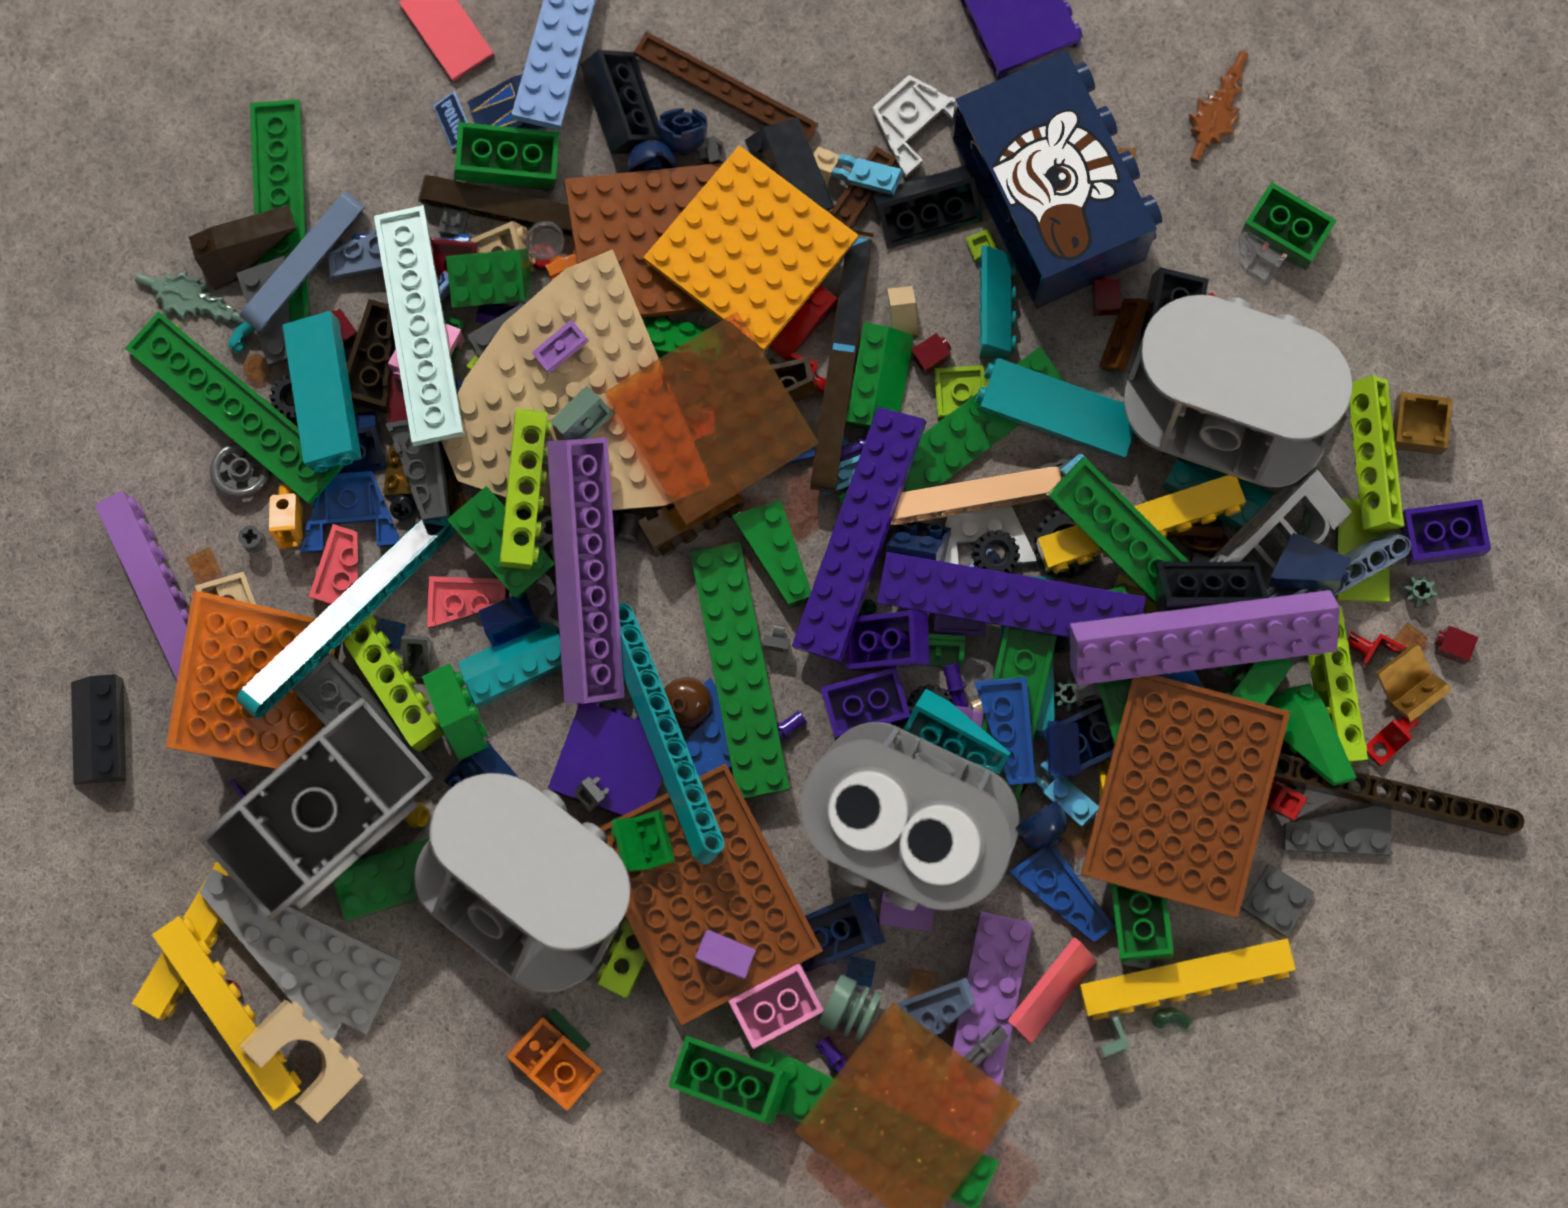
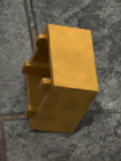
M1401 392L1395 399L1393 430L1395 448L1442 455L1448 448L1453 398Z

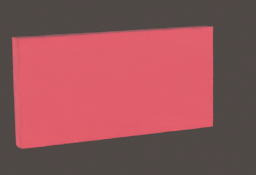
M401 0L399 2L410 21L453 82L494 57L493 51L457 0Z
M1074 937L1008 1020L1029 1043L1035 1040L1096 963L1095 958L1079 940Z

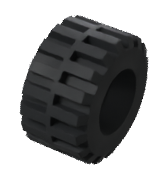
M1059 510L1055 511L1052 516L1048 515L1044 518L1034 536V554L1036 559L1039 560L1038 565L1041 569L1044 567L1036 545L1037 539L1076 526L1064 512L1060 513ZM1093 561L1084 565H1078V562L1068 565L1069 569L1060 573H1054L1053 570L1046 573L1049 575L1052 573L1057 574V578H1062V576H1067V579L1073 578L1075 574L1079 576L1083 574L1084 570H1088Z

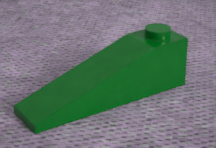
M1310 683L1288 688L1267 704L1271 707L1290 711L1283 739L1290 744L1289 749L1294 754L1299 752L1309 761V766L1332 786L1355 781L1356 775L1324 702Z

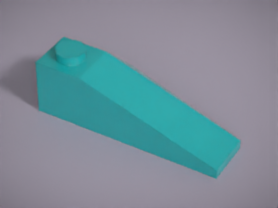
M925 689L915 705L904 728L905 731L997 774H1000L1010 755L1006 748L952 703Z

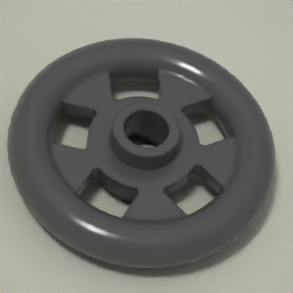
M237 443L229 444L216 453L210 465V478L215 488L223 495L230 498L243 499L252 497L263 490L270 479L271 472L255 458L252 462L244 459L243 456L248 452ZM228 456H234L236 459L229 465L223 462ZM254 468L261 469L259 478L252 477ZM239 469H245L243 474H237ZM228 472L231 480L224 483L221 474ZM248 481V487L237 488V483Z

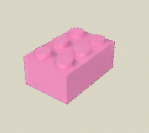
M800 963L729 1000L753 1049L822 1014L824 1011Z

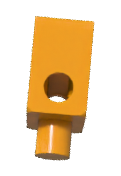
M286 484L279 486V495L270 496L269 532L279 549L301 547V543L304 541L303 508L297 495Z

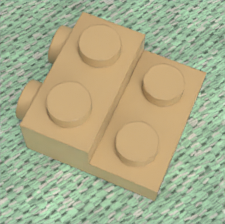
M512 221L471 238L470 241L480 242L479 253L528 248L526 241H529L530 236L524 226ZM528 250L530 272L532 273L534 272L533 264L536 263L534 253Z
M244 571L196 585L193 591L256 604Z

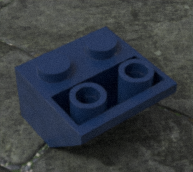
M921 522L898 525L886 545V553L890 552L944 562L951 528L940 524Z
M486 741L488 748L462 759L445 779V783L451 789L465 779L482 774H505L519 777L491 744Z

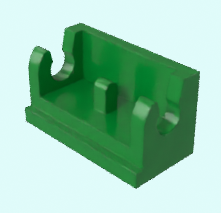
M929 634L930 665L925 666L943 667L959 663V668H963L966 636Z

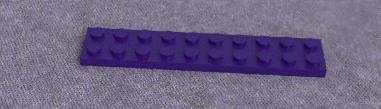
M877 407L792 643L794 649L842 662L927 423L924 418Z
M887 552L877 604L1070 638L1071 623L1143 614L1146 597Z

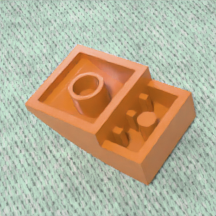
M542 1015L506 1054L510 1061L566 1111L569 1110L603 1071Z

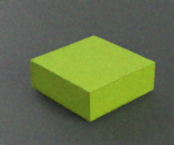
M989 229L965 238L974 262L980 260L982 246H990L997 249Z

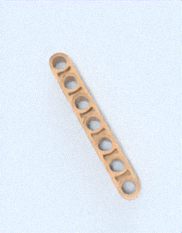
M1047 467L902 492L891 524L901 525L1050 499L1047 494L1062 479L1060 468Z

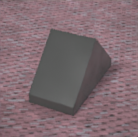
M402 636L404 672L408 671L416 682H424L422 676L431 672L433 643L428 637Z

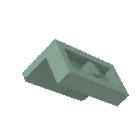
M586 386L551 420V423L568 440L588 439L614 412L589 386Z
M1118 1017L1108 1020L1115 1041L1096 1048L1100 1058L1130 1047Z

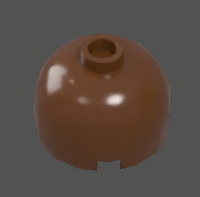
M682 677L674 679L666 685L664 690L679 728L697 727L709 717L713 705L712 695L708 687H705L699 679Z

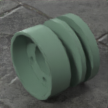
M841 974L818 1025L834 1032L840 1023L846 1025L843 1035L845 1038L848 1037L851 1029L854 1028L858 1031L853 1042L859 1044L862 1038L869 1033L879 1012L882 993L876 991L872 1001L866 999L870 987L866 986L860 995L854 994L857 981Z

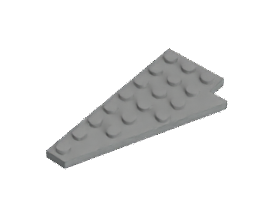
M212 869L200 894L292 1002L295 1000L306 1011L303 1016L309 1022L314 1019L324 1029L321 1034L327 1040L331 1037L335 1038L342 1023L366 1034L402 962L289 906L270 921L232 878Z

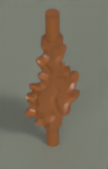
M1239 51L1233 66L1226 72V76L1220 77L1221 87L1218 91H1214L1215 96L1209 93L1207 101L1198 98L1197 112L1195 114H1188L1194 124V128L1190 130L1197 136V144L1190 157V160L1195 163H1199L1205 148H1208L1211 142L1219 144L1221 143L1220 137L1232 135L1235 132L1232 130V125L1240 120V118L1234 115L1240 109L1237 107L1233 108L1231 105L1235 103L1234 96L1242 91V88L1238 86V82L1242 80V69L1249 56L1247 52Z

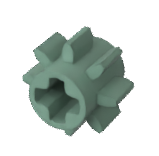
M1425 575L1418 581L1414 577L1410 578L1409 583L1411 586L1403 588V591L1408 592L1405 602L1411 600L1415 603V608H1418L1422 602L1425 606H1429L1431 601L1428 597L1433 598L1437 595L1436 592L1432 591V586L1435 582L1429 583L1426 581ZM1418 587H1421V592L1425 593L1423 596H1419V591L1416 590Z
M1068 678L1064 686L1058 682L1056 686L1060 692H1054V698L1059 700L1056 707L1066 706L1067 712L1070 711L1072 705L1080 708L1081 705L1078 704L1075 696L1072 697L1071 701H1067V697L1062 696L1067 689L1070 690L1071 694L1075 695L1074 684H1071V679Z

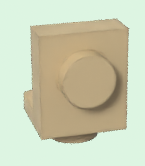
M817 147L814 157L828 187L832 171L839 164L838 158L840 155Z

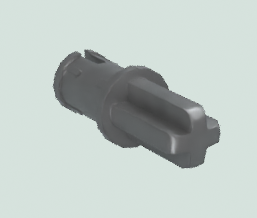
M996 1024L981 1040L978 1039V1044L961 1059L964 1067L972 1071L988 1055L992 1056V1052L1009 1037L1008 1033L999 1024Z

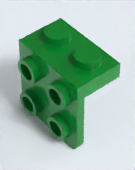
M662 810L635 818H617L612 820V836L617 842L618 856L622 860L627 872L649 870L675 862Z

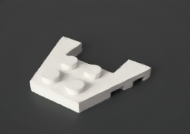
M910 75L873 106V113L906 178L923 164V159L907 143L942 112L953 121L955 98L939 93L934 87Z
M1012 505L947 516L945 527L951 528V534L944 562L959 564L957 544L975 542L988 531L1002 530L1003 533L1008 532L1011 538L1014 537L1017 540L1015 543L1020 548L1018 550V554H1020V558L1017 561L1018 564L1036 563L1035 554Z

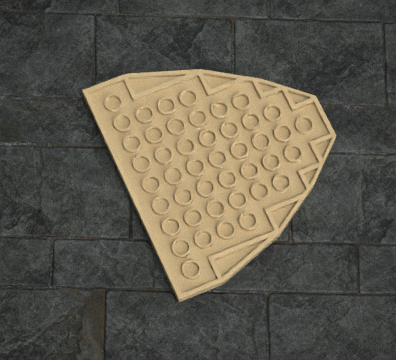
M613 249L561 272L503 323L466 376L457 394L464 436L442 440L446 454L459 482L479 489L487 486L493 494L506 498L516 408L547 412V420H552L582 389L589 386L614 412L590 437H608L612 511L665 507L713 487L669 382H667L669 395L664 389L663 367ZM572 319L588 338L589 342L549 374L532 352ZM551 423L550 436H545L544 445H547V441L568 440ZM534 434L524 436L525 441L529 444H534L538 441ZM524 459L521 462L522 466L526 469H533L535 467V463L531 459ZM547 459V461H542V471H546L545 487L540 486L539 496H544L543 506L551 507ZM528 484L519 486L522 494L529 495L533 492L532 487Z

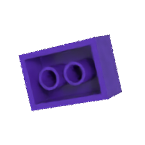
M1482 499L1405 509L1403 511L1404 527H1401V534L1411 542V550L1406 556L1407 566L1480 557L1491 550Z
M909 610L858 616L845 651L846 669L865 672L885 670L893 667L905 668L930 665L928 613Z
M896 667L821 687V695L834 741L846 731L860 724L883 722L898 725L907 722L910 717Z

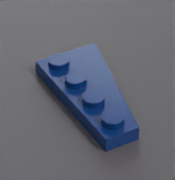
M1027 677L975 681L974 684L991 734L998 743L1010 752L1003 766L1009 785L1036 783Z
M1047 846L1041 848L1009 872L1012 877L1091 942L1094 943L1115 927L1056 847L1050 850Z

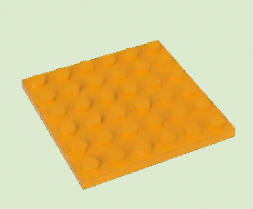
M739 145L646 253L643 260L764 352L858 240L859 235Z

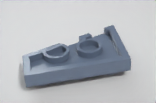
M376 228L371 230L370 234L359 240L354 239L328 253L330 276L333 280L383 271Z
M967 978L898 1002L915 1052L922 1051L976 1004Z

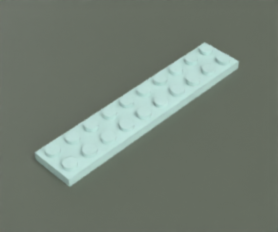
M418 206L376 215L374 219L411 442L413 446L464 436L424 206Z

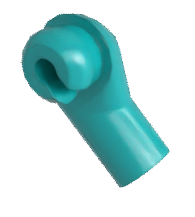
M247 322L238 326L228 341L229 349L231 348L235 354L243 351L245 344L241 340L256 331V329Z

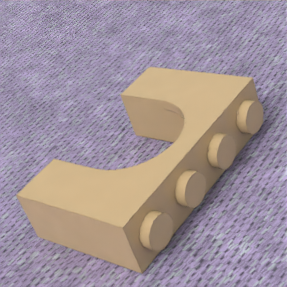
M284 1000L238 1047L262 1068L286 1043L300 1039L311 1041L320 1052L321 1070L316 1080L294 1102L313 1121L318 1123L363 1077L358 1071L361 1066L351 1056L346 1059L340 1053L343 1048L332 1037L327 1040L321 1034L324 1029L314 1019L309 1022L303 1016L306 1011L295 1000L292 1003Z

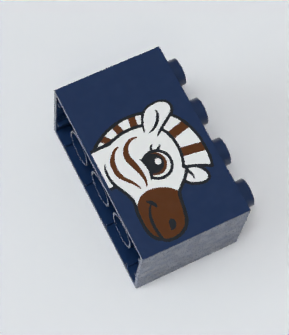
M1067 50L955 99L951 130L952 139L965 165L969 167L974 175L980 196L1008 253L1011 254L1012 261L1016 262V269L1036 309L1093 284L1094 280H1098L1099 277L1112 276L1145 261L1152 241L1156 239V225L1162 223L1161 211L1153 196L1147 195L1141 198L1133 182L1140 178L1139 168L1133 155L1129 150L1119 153L1111 138L1118 133L1111 111L1107 106L1097 109L1089 95V92L1095 90V82L1090 69L1085 62L1074 65Z

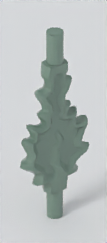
M187 271L175 277L168 273L164 279H154L138 273L135 277V282L151 288L156 293L155 302H162L165 315L173 311L182 320H186L187 313H191L196 317V312L199 311L201 315L204 313L210 314L215 321L223 319L227 322L234 321L239 324L245 322L239 317L240 313L236 312V309L232 308L231 305L223 304L224 297L212 298L210 293L203 294L208 284H199L201 277L190 278Z

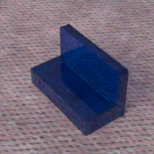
M526 593L518 600L512 596L479 610L485 635L493 647L541 628L539 619L532 610Z
M1048 721L1046 724L1048 776L1080 775L1078 723Z

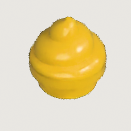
M416 802L418 806L404 818L410 827H423L429 820L430 811L421 802Z

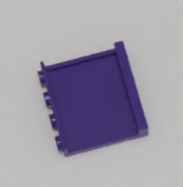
M961 0L997 80L1006 77L1007 71L1073 44L1075 48H1078L1083 37L1079 24H1074L1071 16L1073 14L1069 3H1064V0Z
M600 702L579 703L550 780L549 791L580 802L573 793L579 784L588 777L591 780L599 777L601 780L596 786L600 791L608 787L609 792L597 808L618 816H623L656 799L663 777L639 716L634 720L626 717L627 712L617 708H612V711L603 709V704Z

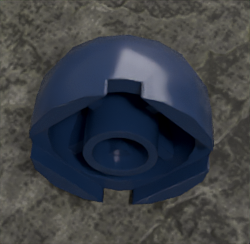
M684 108L668 110L660 115V121H658L659 139L673 152L687 155L700 148L707 136V117L696 109H692V113L684 112Z
M656 140L645 141L635 146L630 152L627 161L628 172L678 168L677 160L672 150L663 142Z
M1056 800L1020 823L1015 829L1018 832V837L1025 845L1035 849L1047 846L1050 850L1062 842L1060 836L1067 829V816L1062 806Z

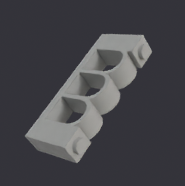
M1313 468L1300 481L1281 487L1209 562H1240L1251 551L1262 566V577L1267 593L1270 595L1275 588L1270 587L1269 582L1279 560L1272 561L1258 544L1264 536L1276 525L1285 536L1288 544L1292 534L1297 533L1283 517L1300 500L1312 514L1311 527L1300 536L1317 544L1325 539L1329 528L1334 530L1340 526L1352 511L1321 473Z

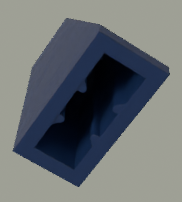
M1293 533L1271 576L1269 586L1272 588L1338 590L1341 582L1346 584L1353 569L1349 568L1351 558Z

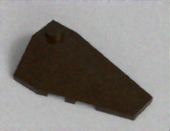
M286 205L207 228L190 236L189 240L196 262L213 289L217 290L237 281L236 273L246 270L252 264L256 265L264 253L270 248L278 246L294 232L296 225L291 208Z

